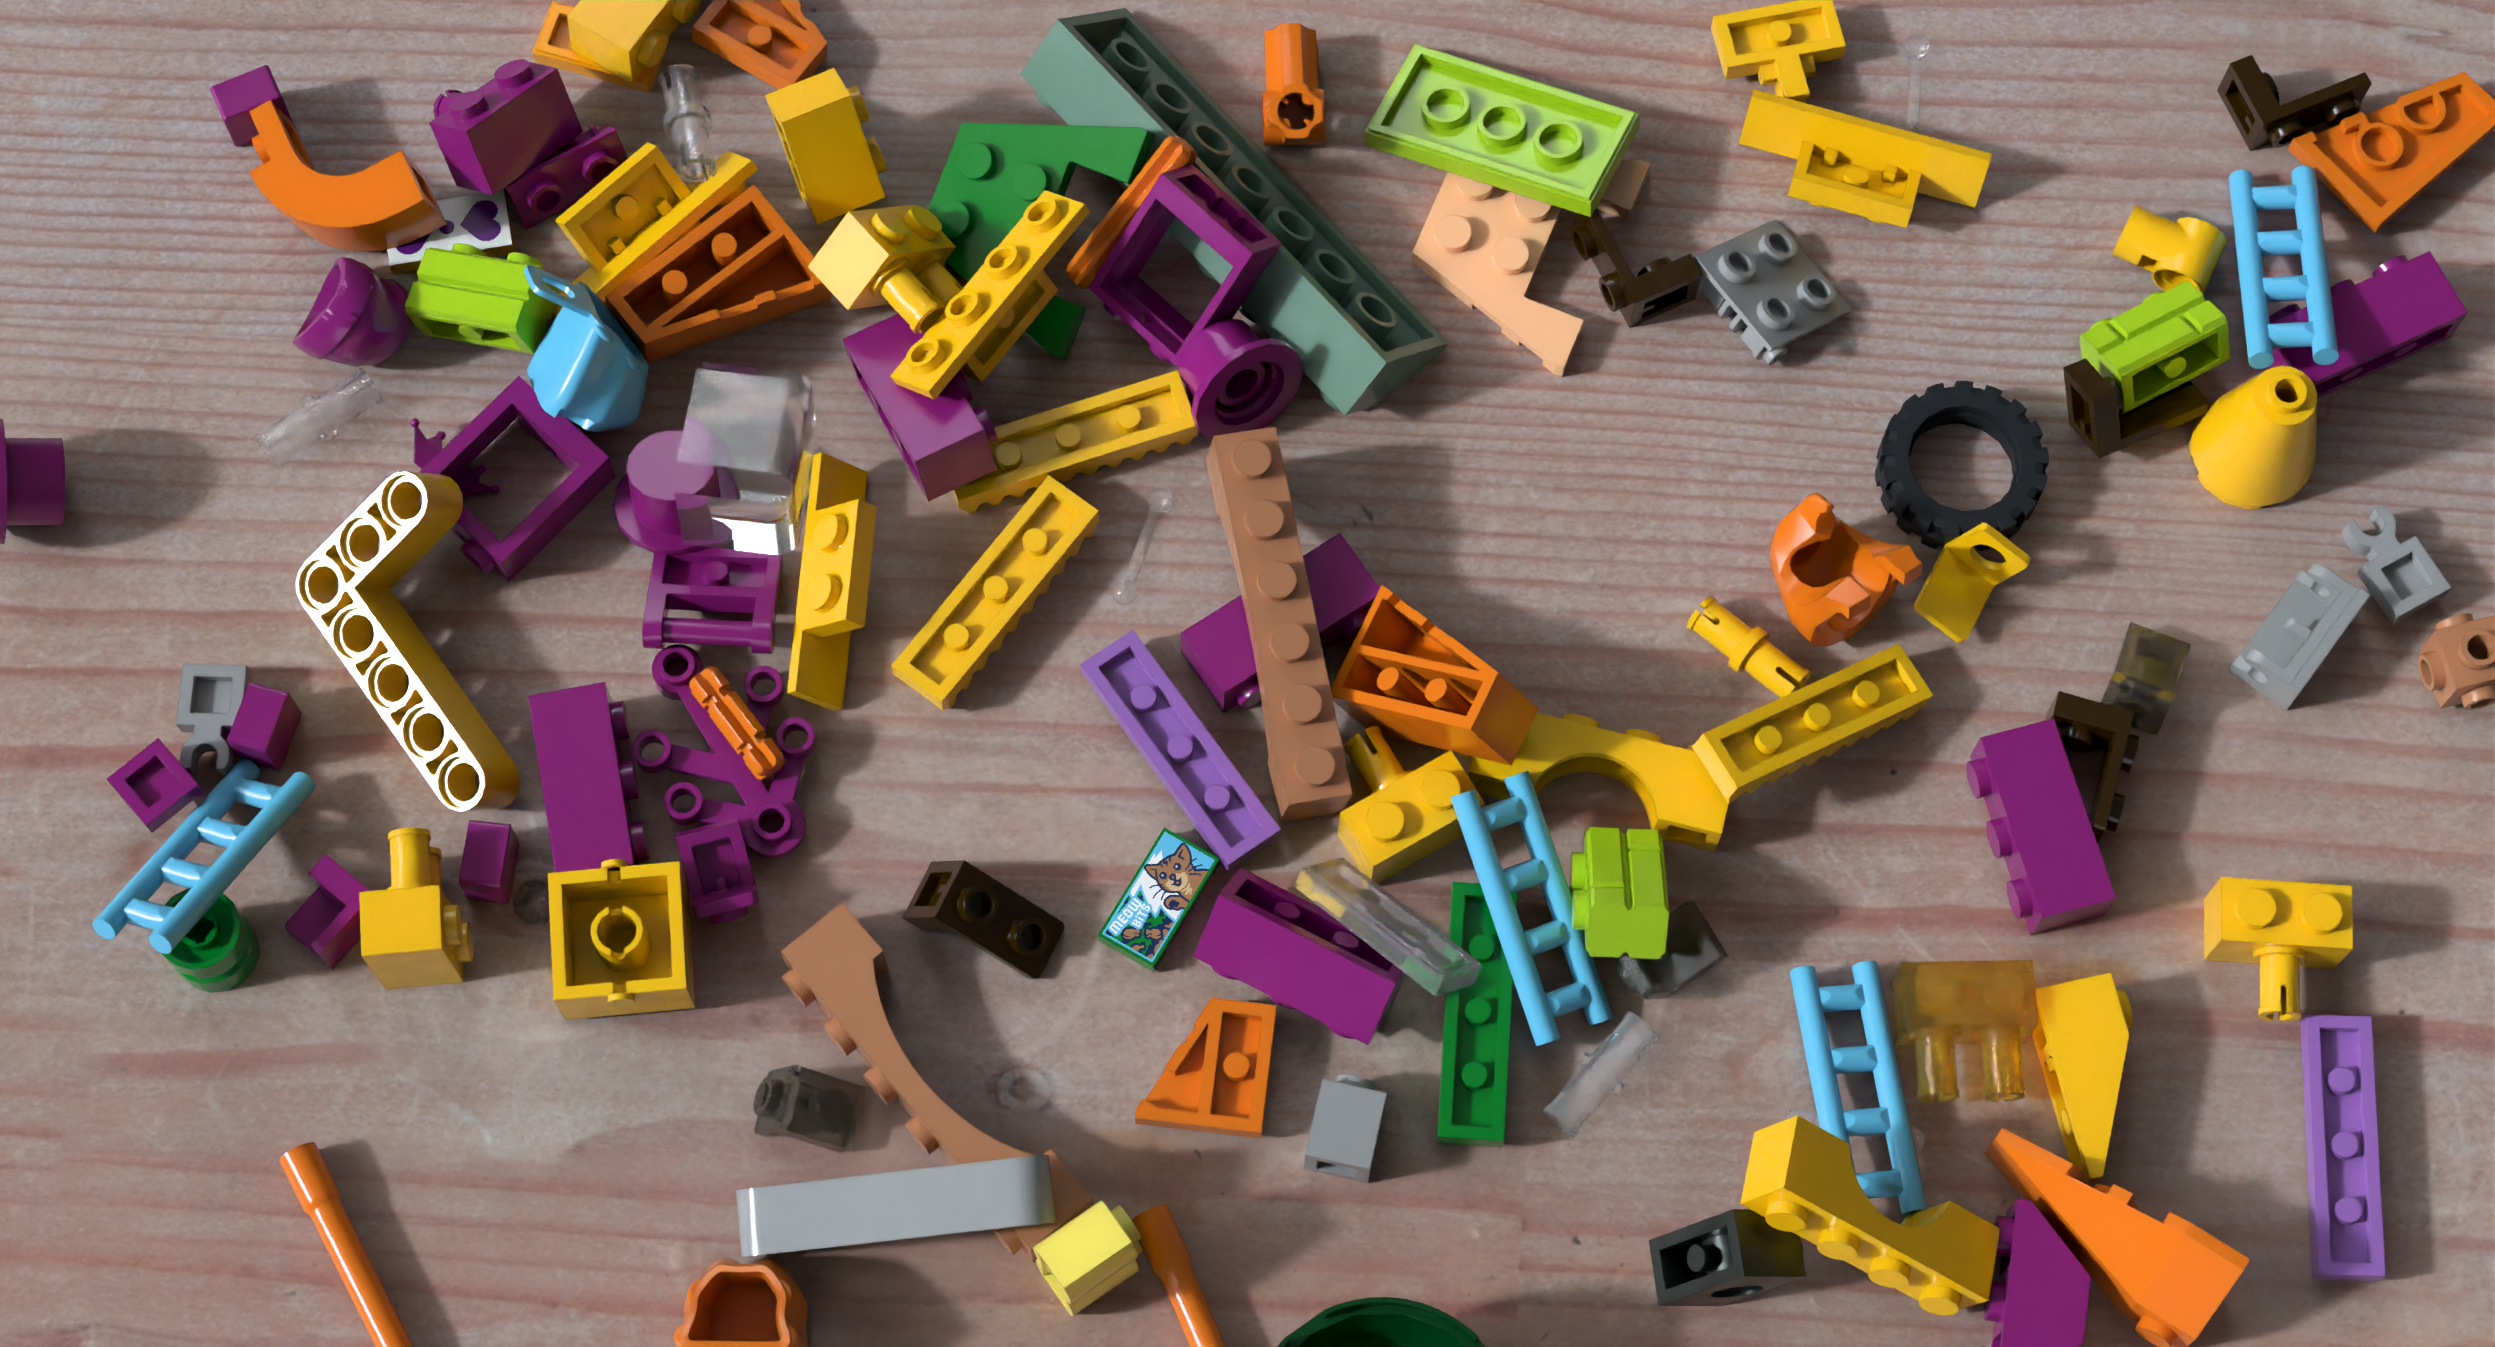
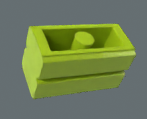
M456 243L451 251L433 247L425 249L417 271L418 280L413 282L404 307L406 310L405 314L409 316L426 336L535 354L546 334V322L551 320L556 303L537 295L529 286L524 274L525 267L533 265L544 270L543 264L537 259L516 252L509 253L506 260L492 258L474 246ZM543 282L547 287L559 294V288Z
M2188 280L2165 292L2152 293L2141 304L2112 319L2105 318L2097 321L2088 331L2079 336L2082 359L2086 358L2103 378L2110 377L2117 384L2124 403V409L2120 412L2122 415L2231 359L2229 329L2225 315L2209 300L2205 301L2204 295Z
M1589 827L1587 832H1584L1583 852H1571L1569 886L1570 891H1573L1572 929L1584 930L1585 948L1590 957L1620 958L1623 953H1628L1629 958L1660 959L1665 954L1669 919L1662 835H1660L1657 829L1629 828L1623 834L1619 828Z

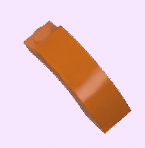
M271 100L249 111L259 133L252 137V143L264 163L249 171L263 195L300 231L322 244L348 251H381L413 242L447 224L425 175L402 150L354 174L342 176L325 175L315 171L295 124Z

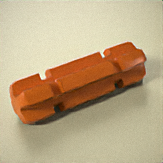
M710 666L704 669L689 682L692 694L703 709L709 708L707 710L710 714L709 717L737 754H744L742 757L745 760L744 763L753 775L759 780L769 778L785 764L783 753L771 737L765 739L767 736L764 732L765 729L737 692H730L732 689L729 686L730 683L719 668Z

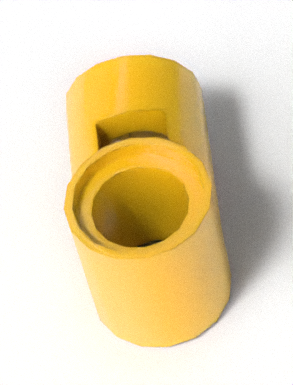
M2135 204L2112 255L2150 271L2153 282L2163 291H2167L2188 280L2197 290L2204 294L2226 247L2227 239L2217 227L2206 221L2185 217L2179 218L2174 222Z

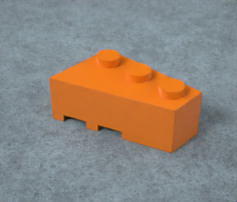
M753 184L605 295L607 308L639 346L646 362L649 363L831 300L832 293L808 268L814 256Z
M1381 585L1330 688L1333 701L1365 729L1379 726L1383 735L1444 750H1452L1453 752L1512 766L1539 710L1536 705L1498 671L1453 637H1450L1417 610L1415 611L1384 585Z

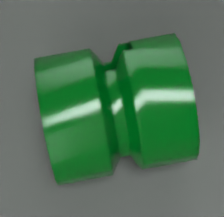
M188 888L172 896L165 906L174 908L190 889ZM222 894L169 954L162 955L194 988L210 993L224 992L242 984L254 971L259 958V939L252 925L241 914L233 901Z

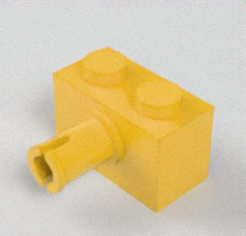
M832 68L765 95L798 191L817 225L848 213V211H853L885 198L878 174L887 171V167L873 136L865 138L861 123L870 120L863 97L856 85L846 88L836 70Z
M1379 726L1365 729L1364 732L1367 737L1364 740L1359 733L1356 734L1343 747L1346 753L1351 756L1373 792L1370 796L1341 811L1338 826L1339 838L1370 888L1463 836L1450 797L1475 789L1481 807L1485 806V802L1452 750L1414 771L1405 772L1382 736Z
M2220 877L2204 898V960L2260 964V1008H2258V1017L2260 1019L2272 1021L2274 1013H2279L2278 1022L2300 1019L2299 967L2335 969L2353 949L2352 886Z

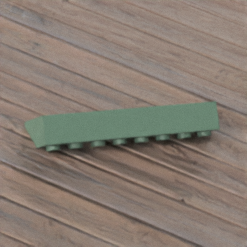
M1126 8L1057 19L1020 73L1035 89L1038 100L1048 109L1057 112L1068 125L1140 127L1155 134L1142 168L1169 136H1179L1195 149L1197 158L1193 165L1283 243L1239 308V311L1250 321L1259 324L1272 339L1283 340L1295 349L1300 355L1303 372L1318 386V392L1327 404L1340 410L1345 416L1376 406L1446 348L1449 343ZM1116 180L1124 190L1129 186V184ZM1175 217L1166 233L1177 238L1195 257L1196 265L1201 272L1222 285L1233 266L1179 218Z

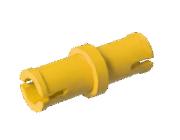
M1712 595L1708 596L1700 604L1704 609L1702 613L1705 616L1695 610L1689 618L1686 627L1690 631L1696 632L1727 656L1730 668L1739 674L1745 670L1779 698L1794 692L1796 687L1793 684L1801 689L1808 682L1812 672L1807 668L1801 667L1768 641L1770 636L1768 632L1760 626L1752 629L1717 602V599Z

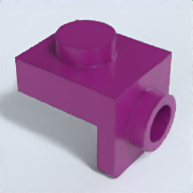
M739 817L675 833L676 843L692 899L695 919L709 916L712 924H719L748 915L747 906L758 903L759 899Z

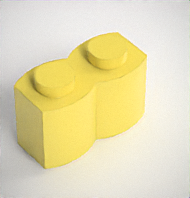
M1099 1201L1033 1247L1037 1257L1036 1264L1042 1276L1071 1316L1076 1315L1138 1272L1139 1267L1135 1259L1143 1252L1138 1242L1142 1237L1128 1214L1120 1205L1109 1210L1103 1201Z

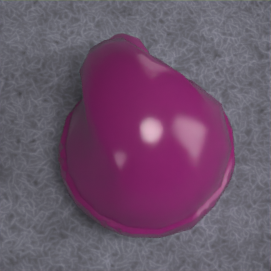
M338 258L326 277L314 305L297 333L293 344L302 352L320 360L327 359L354 367L379 364L398 352L408 338L412 322L409 316L405 314L406 310L404 307L408 293L396 281L376 276L373 270L365 263L352 258Z

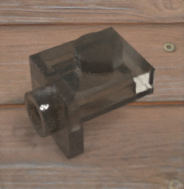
M1686 901L1669 913L1665 954L1660 959L1629 958L1628 953H1623L1616 966L1623 982L1636 995L1641 994L1646 1000L1666 999L1729 955L1695 901Z
M799 1065L771 1070L767 1077L762 1080L755 1094L753 1109L754 1113L758 1116L754 1133L765 1137L782 1134L839 1153L851 1151L866 1087Z

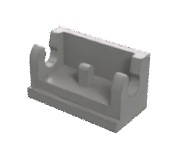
M2314 563L2307 573L2302 570L2299 572L2228 671L2287 711L2371 594L2361 587L2359 589L2330 569Z

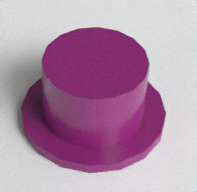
M1230 318L1213 323L1200 331L1188 343L1181 355L1178 371L1181 380L1194 395L1191 414L1195 427L1212 441L1213 436L1262 429L1270 425L1288 407L1297 393L1303 367L1300 355L1285 341L1261 339L1243 320Z
M0 419V544H4L6 525H63L65 514V457L62 438H5L3 419Z
M666 430L646 437L637 443L629 454L627 472L616 487L613 508L620 530L634 545L655 554L684 555L704 550L727 534L737 519L740 494L733 474L719 460L715 459L712 448L701 437L687 431Z

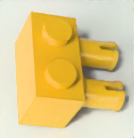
M916 204L848 211L808 265V268L847 310L890 304L910 325L911 330L915 334L927 331L944 312L948 302L963 289L961 284L944 267L947 258L956 246L941 231L942 224L939 219L929 210Z
M406 827L392 830L388 833L391 857V887L386 890L359 892L361 956L385 990L464 983L463 962L473 960L472 930L469 922L462 923L459 905H451L442 890V851L440 848L430 846L431 833L428 829Z

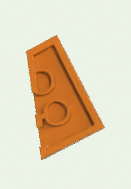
M2462 72L2403 95L2394 104L2365 115L2362 111L2342 119L2339 125L2320 133L2314 134L2311 131L2292 139L2287 150L2304 166L2313 167L2316 172V178L2366 226L2376 233L2495 130V100L2468 74Z

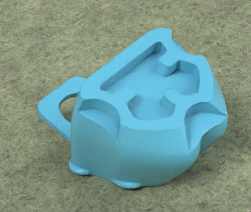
M527 265L524 269V274L532 291L549 301L563 306L540 342L527 368L528 377L542 409L554 418L558 416L567 418L587 431L602 432L628 427L639 417L646 390L649 365L643 356L642 350L588 285L583 282H578L575 285L533 265ZM543 282L549 283L559 288L564 293H566L569 296V298L556 293L555 291L547 287Z

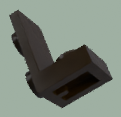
M2253 55L2230 63L2217 91L2249 150L2252 151L2270 143L2275 148L2288 145L2292 139L2303 135L2307 128L2325 121L2328 126L2340 124L2342 119L2355 115L2360 111V104L2372 83L2366 73H2361L2280 106L2279 92L2274 80L2268 73L2261 72Z
M1595 209L1592 217L1576 213L1574 226L1571 227V235L1575 247L1585 261L1592 258L1601 275L1599 287L1607 306L1613 312L1620 310L1629 328L1696 298L1702 274L1691 254L1671 261L1668 257L1655 260L1641 269L1637 277H1634L1598 209Z
M2086 358L2063 367L2069 425L2099 459L2208 412L2207 398L2189 380L2122 415L2120 412L2124 409L2123 398L2112 378H2103Z
M2059 691L2047 711L2045 720L2054 718L2064 748L2083 753L2093 752L2095 749L2104 751L2088 814L2098 843L2105 830L2116 831L2123 811L2125 795L2116 793L2115 790L2120 771L2130 772L2139 744V736L2129 733L2134 712Z
M965 860L931 862L903 916V919L923 931L951 930L1028 979H1038L1041 977L1065 928L1062 921Z

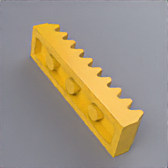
M1178 370L994 427L998 441L989 444L997 470L954 489L953 493L959 510L972 513L977 510L980 504L987 502L994 506L999 504L1004 496L1012 495L1016 498L1023 497L1029 488L1035 487L1038 489L1048 475L1055 480L1067 483L1077 473L1083 472L1089 476L1095 474L1098 468L1103 465L1115 468L1119 466L1123 459L1130 457L1137 461L1142 459L1147 451L1150 450L1162 453L1171 444L1176 442L1182 446L1188 445L1195 436H1198V429L1195 427L1191 414V405Z
M1048 475L891 665L893 675L942 711L950 709L954 705L961 689L966 690L970 685L973 674L986 666L991 652L1000 649L1004 636L1008 632H1014L1023 613H1029L1032 610L1036 597L1039 594H1045L1051 579L1063 572L1070 556L1075 557L1080 550L1082 541L1086 537L1091 538L1094 534L1097 523L1100 521L1099 510Z
M1896 644L1703 733L1692 747L1729 804L1744 792L1748 794L1753 793L1765 782L1768 785L1772 784L1784 773L1789 776L1804 764L1808 767L1823 755L1829 757L1842 746L1846 748L1852 746L1863 736L1867 739L1882 727L1886 730L1901 718L1903 721L1909 719L1922 709L1934 695L1901 645Z

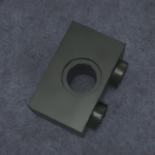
M1732 1209L1649 1240L1658 1306H1723L1806 1277L1800 1236L1771 1227L1765 1221V1217L1750 1209Z

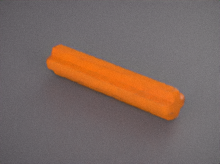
M1169 136L1163 141L1067 264L1066 274L1077 286L1084 290L1088 289L1161 173L1193 164L1196 161L1197 152L1186 140L1179 136Z

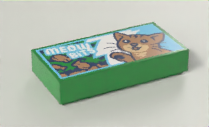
M1164 827L1100 930L1098 941L1150 971L1155 972L1218 869L1220 858Z

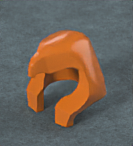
M1819 493L1809 494L1781 520L1771 538L1769 556L1770 568L1791 623L1813 646H1831L1850 638L1871 621L1890 599L1898 582L1907 586L1922 575L1923 563L1916 557L1910 545L1889 544L1873 539L1852 528L1834 515L1832 511L1834 505Z

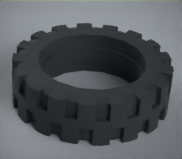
M1956 381L1954 387L1944 388L1943 383L1935 384L1928 387L1923 396L1918 397L1914 394L1903 403L1900 412L1897 415L1894 414L1891 418L1877 452L1876 486H1881L1883 493L1880 499L1887 513L1893 511L1897 516L1896 525L1907 535L1913 531L1922 537L1920 543L1936 549L1938 544L1944 546L1981 523L1991 525L2007 539H2010L2032 515L2047 482L2048 475H2045V470L2049 464L2048 449L2041 446L2040 440L2043 433L2036 420L2030 423L2025 416L2027 409L2016 399L2009 402L2001 397L2003 391L1986 385L1985 390L1974 388L1971 381ZM1964 424L1981 429L2000 443L2011 461L2013 478L2010 489L2001 501L1986 509L1961 511L1940 505L1922 491L1912 475L1910 455L1914 443L1923 433L1939 425ZM1974 545V547L1978 546L1980 551L1992 548L1987 545Z

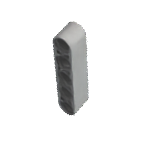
M1049 1155L999 1159L736 1190L742 1257L1056 1223Z

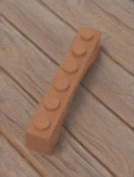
M1276 426L1213 436L1206 457V463L1217 517L1221 519L1229 544L1248 623L1265 723L1269 757L1267 763L1279 822L1339 813L1344 810L1352 796V790Z
M843 903L839 904L780 951L786 968L789 970L781 977L786 986L805 1008L815 1001L830 1020L823 1024L822 1027L845 1056H848L854 1050L857 1051L871 1068L863 1074L868 1084L886 1105L897 1099L912 1118L905 1123V1127L928 1155L938 1148L951 1165L1036 1156L1006 1145L978 1130L953 1111L924 1082L898 1044L883 1010L878 975L888 968L884 952ZM1051 1148L1043 1155H1049L1056 1223L992 1230L998 1240L1012 1255L1022 1248L1033 1263L1037 1259L1033 1250L1036 1244L1094 1205L1091 1195Z

